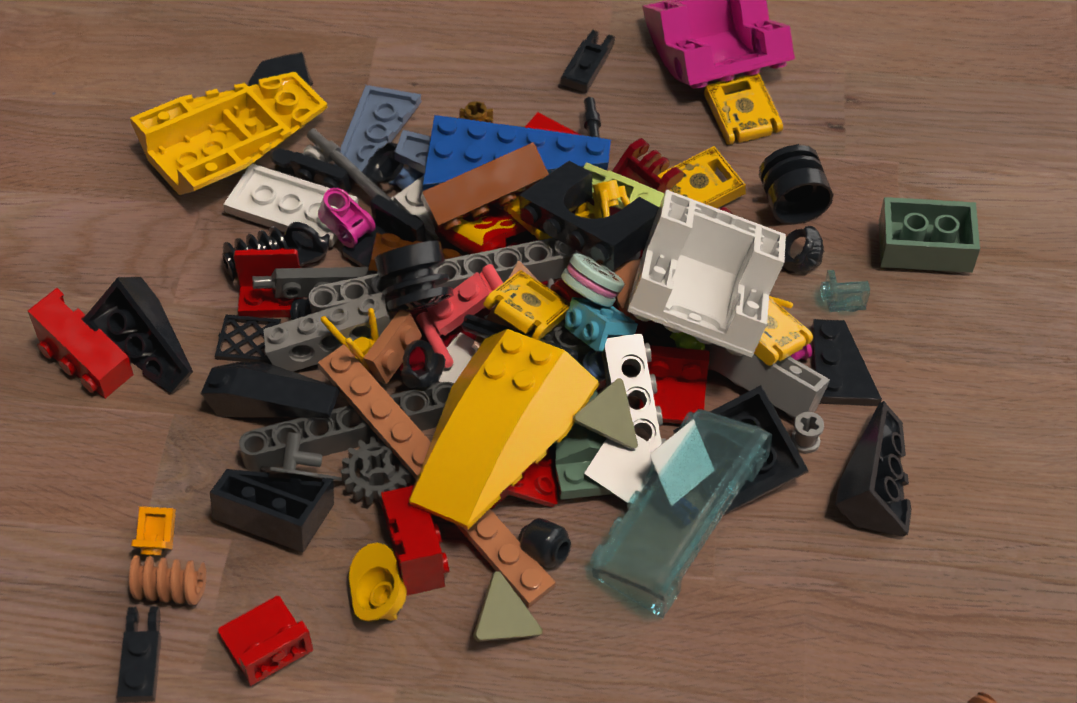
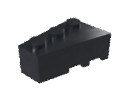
M226 469L210 491L212 519L304 552L334 506L333 479L322 478V482L301 480L299 475H290V479L269 477V473Z

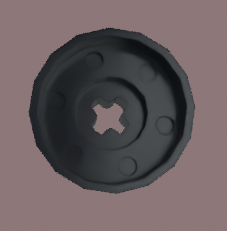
M799 144L785 146L766 157L760 165L759 177L776 220L792 225L806 223L826 212L832 204L834 196L816 150L810 146Z
M428 241L403 246L384 252L374 258L379 278L382 280L395 279L396 284L383 290V294L386 297L399 295L398 298L386 303L389 312H397L399 310L412 312L426 309L454 295L450 286L437 288V285L450 280L449 275L442 273L433 274V269L445 263L439 241Z

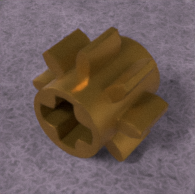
M469 102L465 109L459 110L461 119L493 123V109H487L484 102Z

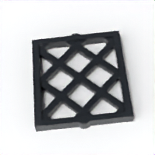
M225 314L221 333H219L215 359L238 362H267L272 364L268 356L261 351L265 347V342L257 346L253 339L259 335L264 337L263 329L281 324V319ZM237 322L245 323V324H243L242 326H239ZM231 323L236 329L227 334V326ZM258 324H263L266 326L261 328ZM253 325L257 331L248 336L244 330ZM240 333L245 339L235 344L231 337ZM227 341L231 347L222 352L223 342ZM249 343L253 349L244 354L239 347ZM235 350L239 355H237V354H229V353H231V352H233V351ZM257 352L260 355V357L251 355Z

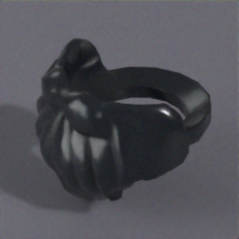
M386 143L383 147L378 148L368 160L366 176L376 185L391 182L401 172L404 164L395 160L397 143Z
M293 222L289 224L286 232L283 234L288 248L297 250L300 266L319 261L328 251L330 235L326 234L320 237L316 230L305 223ZM297 231L307 234L311 238V240L304 238Z
M805 226L804 230L796 229L788 234L785 242L783 269L792 273L810 271L822 264L824 254L823 240L815 227ZM800 237H805L806 242L802 252L795 258H792L790 255L792 243Z
M424 340L412 341L406 347L403 355V369L401 371L403 383L410 389L428 388L436 384L440 380L446 359L444 355L434 353L432 346ZM420 347L425 354V368L413 371L409 364L410 354L414 348Z

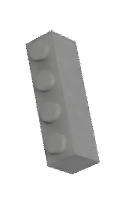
M714 343L705 344V350L710 351L708 369L717 371L730 379L735 385L744 387L749 391L761 385L771 404L785 411L789 417L794 419L800 413H814L817 410L830 379L790 356L782 361L778 360L775 364L769 366L755 354H753L752 358L746 355L736 356L729 353L722 346Z

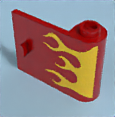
M491 205L488 207L490 210L488 213L475 219L472 218V215L460 219L462 224L456 228L445 231L443 227L438 230L435 229V233L439 238L470 255L506 247V238L527 231V229L516 221L511 214L507 213L505 209L501 210Z

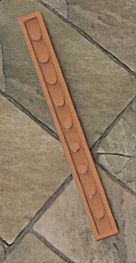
M342 345L320 360L318 368L335 387H338L341 395L417 480L431 444L430 440L345 345ZM491 509L469 529L455 524L496 571L501 572L528 608L555 588L556 582L537 561L522 551L518 539Z

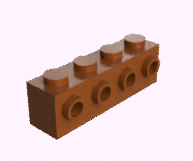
M534 142L425 190L420 198L435 229L438 230L444 227L445 231H449L461 225L460 219L472 215V218L475 219L490 211L488 207L499 202L500 206H504L517 199L516 194L529 189L549 175Z

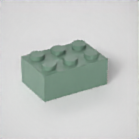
M884 197L878 220L881 267L973 273L980 251L976 202Z

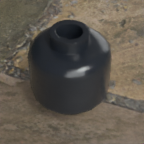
M538 518L531 521L522 528L519 534L522 551L543 567L552 568L557 564L563 563L570 553L571 541L566 529L546 519Z

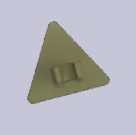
M617 378L573 416V421L633 450L638 447V441L624 381L621 378Z
M494 572L491 576L476 625L474 639L476 641L537 637L541 635L542 628L501 572Z

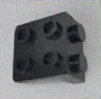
M378 194L370 201L372 218L376 225L375 230L371 234H364L359 238L358 243L353 248L344 245L343 255L360 267H369L376 233L394 234L400 239L410 242H426L424 222L418 216L411 215L400 208L393 200H388Z

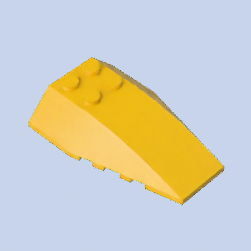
M296 72L259 79V84L256 85L236 84L233 90L220 93L217 89L205 91V96L193 98L191 94L181 96L130 118V121L147 160L179 195L194 192L247 168L326 110L327 103Z
M509 329L485 338L451 387L411 494L410 504L469 529L501 498L500 494L509 485L514 486L522 478L521 473L533 462L537 464L546 455V450L555 441L559 443L568 434L575 423L573 416L588 403L599 386L598 380L565 350Z

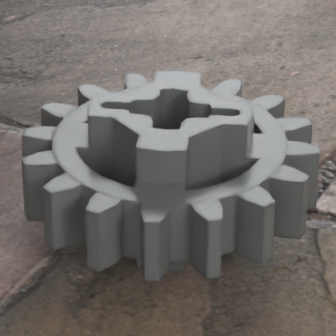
M375 436L371 437L370 444L367 445L362 440L358 441L359 449L349 448V458L342 459L343 469L341 470L342 481L345 482L346 491H353L354 499L357 501L363 496L366 497L367 505H371L374 499H378L380 505H382L381 492L407 487V483H413L412 474L383 441L381 443L377 442ZM395 463H397L400 468L398 473L395 470ZM357 468L360 469V478L356 476Z

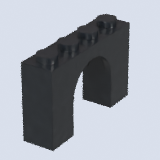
M571 161L566 162L519 195L520 220L613 271L645 248L659 209L653 203L638 197L616 214L605 218H584L571 213L593 197L592 172Z

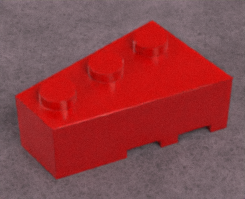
M55 288L28 310L39 340L37 346L45 357L56 359L60 367L68 375L75 374L80 378L81 383L88 391L92 393L96 391L106 399L134 375L129 357L101 329L95 332L83 322L82 319L85 317V314L79 308L73 312L64 302V293Z
M415 485L381 492L383 512L397 561L399 575L406 588V596L445 587L444 574L450 572L446 553H442L440 547L442 540L439 526L437 523L433 524L431 515L434 514L415 507L409 502Z

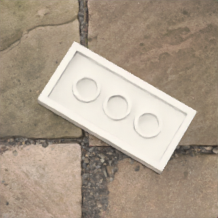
M251 164L223 204L225 213L268 227L275 226L283 232H286L289 224L293 222L305 223L316 230L320 237L329 234V247H333L338 239L318 218V210L323 196L331 188L259 165ZM349 195L358 204V197ZM297 231L304 238L311 240V238L307 234Z

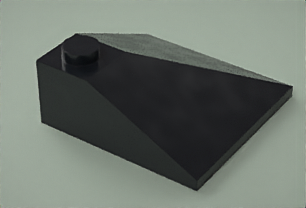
M761 385L694 419L715 469V473L704 481L702 486L719 518L809 472ZM685 425L673 430L674 434L678 432L680 429H682Z

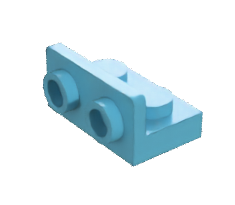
M576 297L571 299L564 324L568 331L599 352L604 351L607 337L634 335L638 323L614 306L605 307L587 298Z

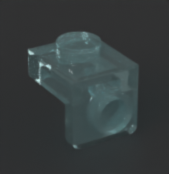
M827 270L825 282H821L820 285L822 300L827 301L829 312H855L866 310L870 287L868 281L837 283L835 271Z

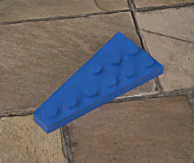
M434 115L422 192L534 142L549 174L568 161L583 168L587 162L607 170L611 139Z

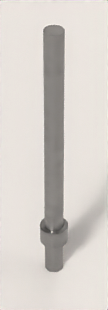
M315 128L307 133V138L320 149V154L329 162L333 161L339 167L347 169L348 176L372 198L380 194L384 198L392 200L341 153V148L332 140L328 141ZM425 230V239H426V242H428V241H436V239H434V238Z

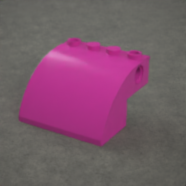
M665 0L642 6L651 38L662 62L677 80L691 85V88L705 87L708 85L707 81L717 79L718 82L734 79V74L742 72L744 75L757 74L761 72L760 68L769 66L771 69L785 67L786 61L795 59L790 25L769 20L766 0Z

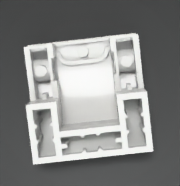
M666 190L644 248L627 311L633 313L639 320H652L664 325L671 332H684L695 336L701 343H714L726 348L733 355H746L752 358L767 326L769 294L784 265L786 234Z

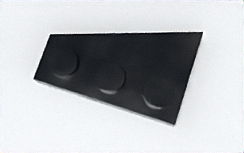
M813 319L814 371L830 379L819 404L878 406L882 398L845 320Z

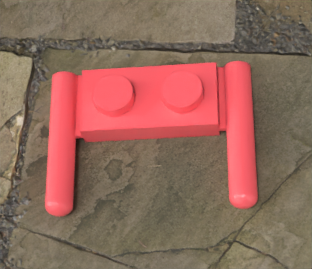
M492 264L484 266L480 274L476 272L454 288V295L427 308L428 312L420 313L416 317L434 353L444 355L446 359L444 368L446 369L453 365V359L440 336L442 334L446 336L461 325L467 314L475 315L483 309L487 296L503 284Z

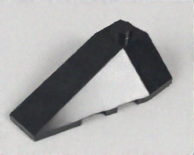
M142 277L116 278L82 319L95 332L101 329L129 357L130 363L143 370L145 376L170 393H175L193 373L159 299Z
M235 362L212 367L201 391V395L218 417L330 418L340 393L338 387L267 362Z
M885 401L878 404L840 479L835 504L840 513L846 515L855 526L903 537L909 533L912 511L911 501L907 498L904 499L903 486L909 484L908 474L903 471L901 457L906 456L903 422Z

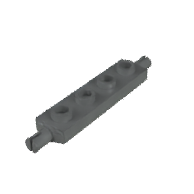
M369 267L275 269L271 276H252L253 289H272L275 298L309 297L310 291L319 285L377 274L378 271L368 270Z

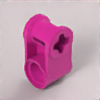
M331 188L325 192L318 210V218L338 237L342 244L353 248L358 243L359 238L364 234H371L375 230L376 225L371 215L363 210L347 192L340 188Z

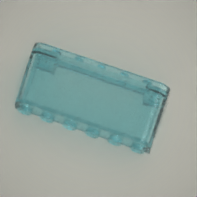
M698 409L695 413L690 411L683 420L681 429L694 419L695 423L659 474L654 465L650 468L645 479L647 484L641 492L638 490L634 492L628 502L627 508L629 510L623 519L618 517L614 521L609 531L611 537L605 546L600 544L592 554L590 562L594 564L592 568L593 577L659 617L664 618L681 592L682 578L745 481L752 482L769 457L771 433L760 427L702 409Z

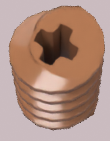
M134 555L129 569L128 584L130 592L136 600H141L146 596V599L149 601H156L159 598L162 602L167 603L173 598L176 604H182L187 600L188 604L197 605L206 586L205 563L202 562L199 570L195 571L194 561L189 560L185 570L181 569L180 559H175L172 567L168 568L167 559L161 558L158 567H155L153 557L148 556L144 566H142L140 556Z

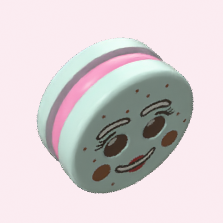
M575 253L572 256L567 268L561 274L562 280L569 287L585 298L605 307L613 305L616 300L615 297L625 285L624 281L612 270L596 262L594 259L579 253Z

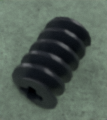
M275 226L269 228V236L264 230L258 232L257 239L254 235L248 234L246 236V244L241 238L235 239L234 247L229 242L223 244L222 257L231 281H234V271H236L234 251L289 249L285 238Z

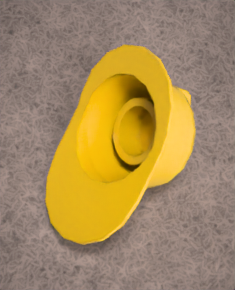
M378 542L367 544L355 555L349 569L354 613L361 620L368 622L378 619L394 621L397 619V613L406 601L407 594L405 585L399 577L395 555L385 544Z

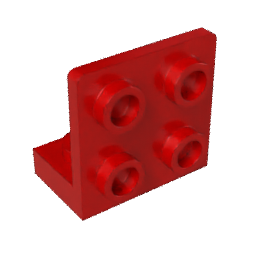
M282 248L275 250L248 249L234 251V261L240 284L239 316L261 318L291 317L290 309L292 303L297 299H303V297L294 299L275 298L272 289H253L252 276H271L275 269L300 268L297 250Z
M650 345L651 362H647L649 374H654L656 378L657 393L653 394L655 406H660L663 422L687 424L693 419L704 415L710 351ZM640 399L639 409H642V408H643V402H642V400Z
M549 447L546 450V455L537 464L533 462L521 473L522 478L514 486L509 485L500 494L501 498L490 509L492 510L508 495L554 507L558 503L554 448Z
M280 596L271 598L218 628L220 637L250 686L313 651L308 628L302 620L298 623L296 622Z

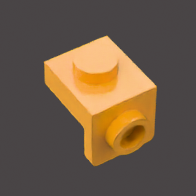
M139 506L136 540L132 539L131 547L141 548V555L161 556L162 549L172 550L176 509Z

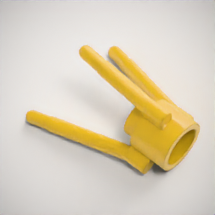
M616 179L593 185L594 192H592L595 219L602 218V213L603 218L610 216L609 207L618 205V198H621L625 207L630 204L625 186L618 187Z
M368 309L371 331L370 339L359 337L353 341L351 338H345L325 316H322L320 320L342 345H345L367 371L370 370L364 360V356L379 338L374 309Z

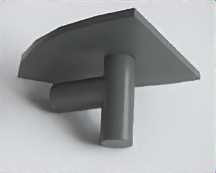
M288 432L283 468L261 466V470L317 478H332L333 480L342 481V477L296 470L297 464L321 467L322 454L299 451L301 434Z

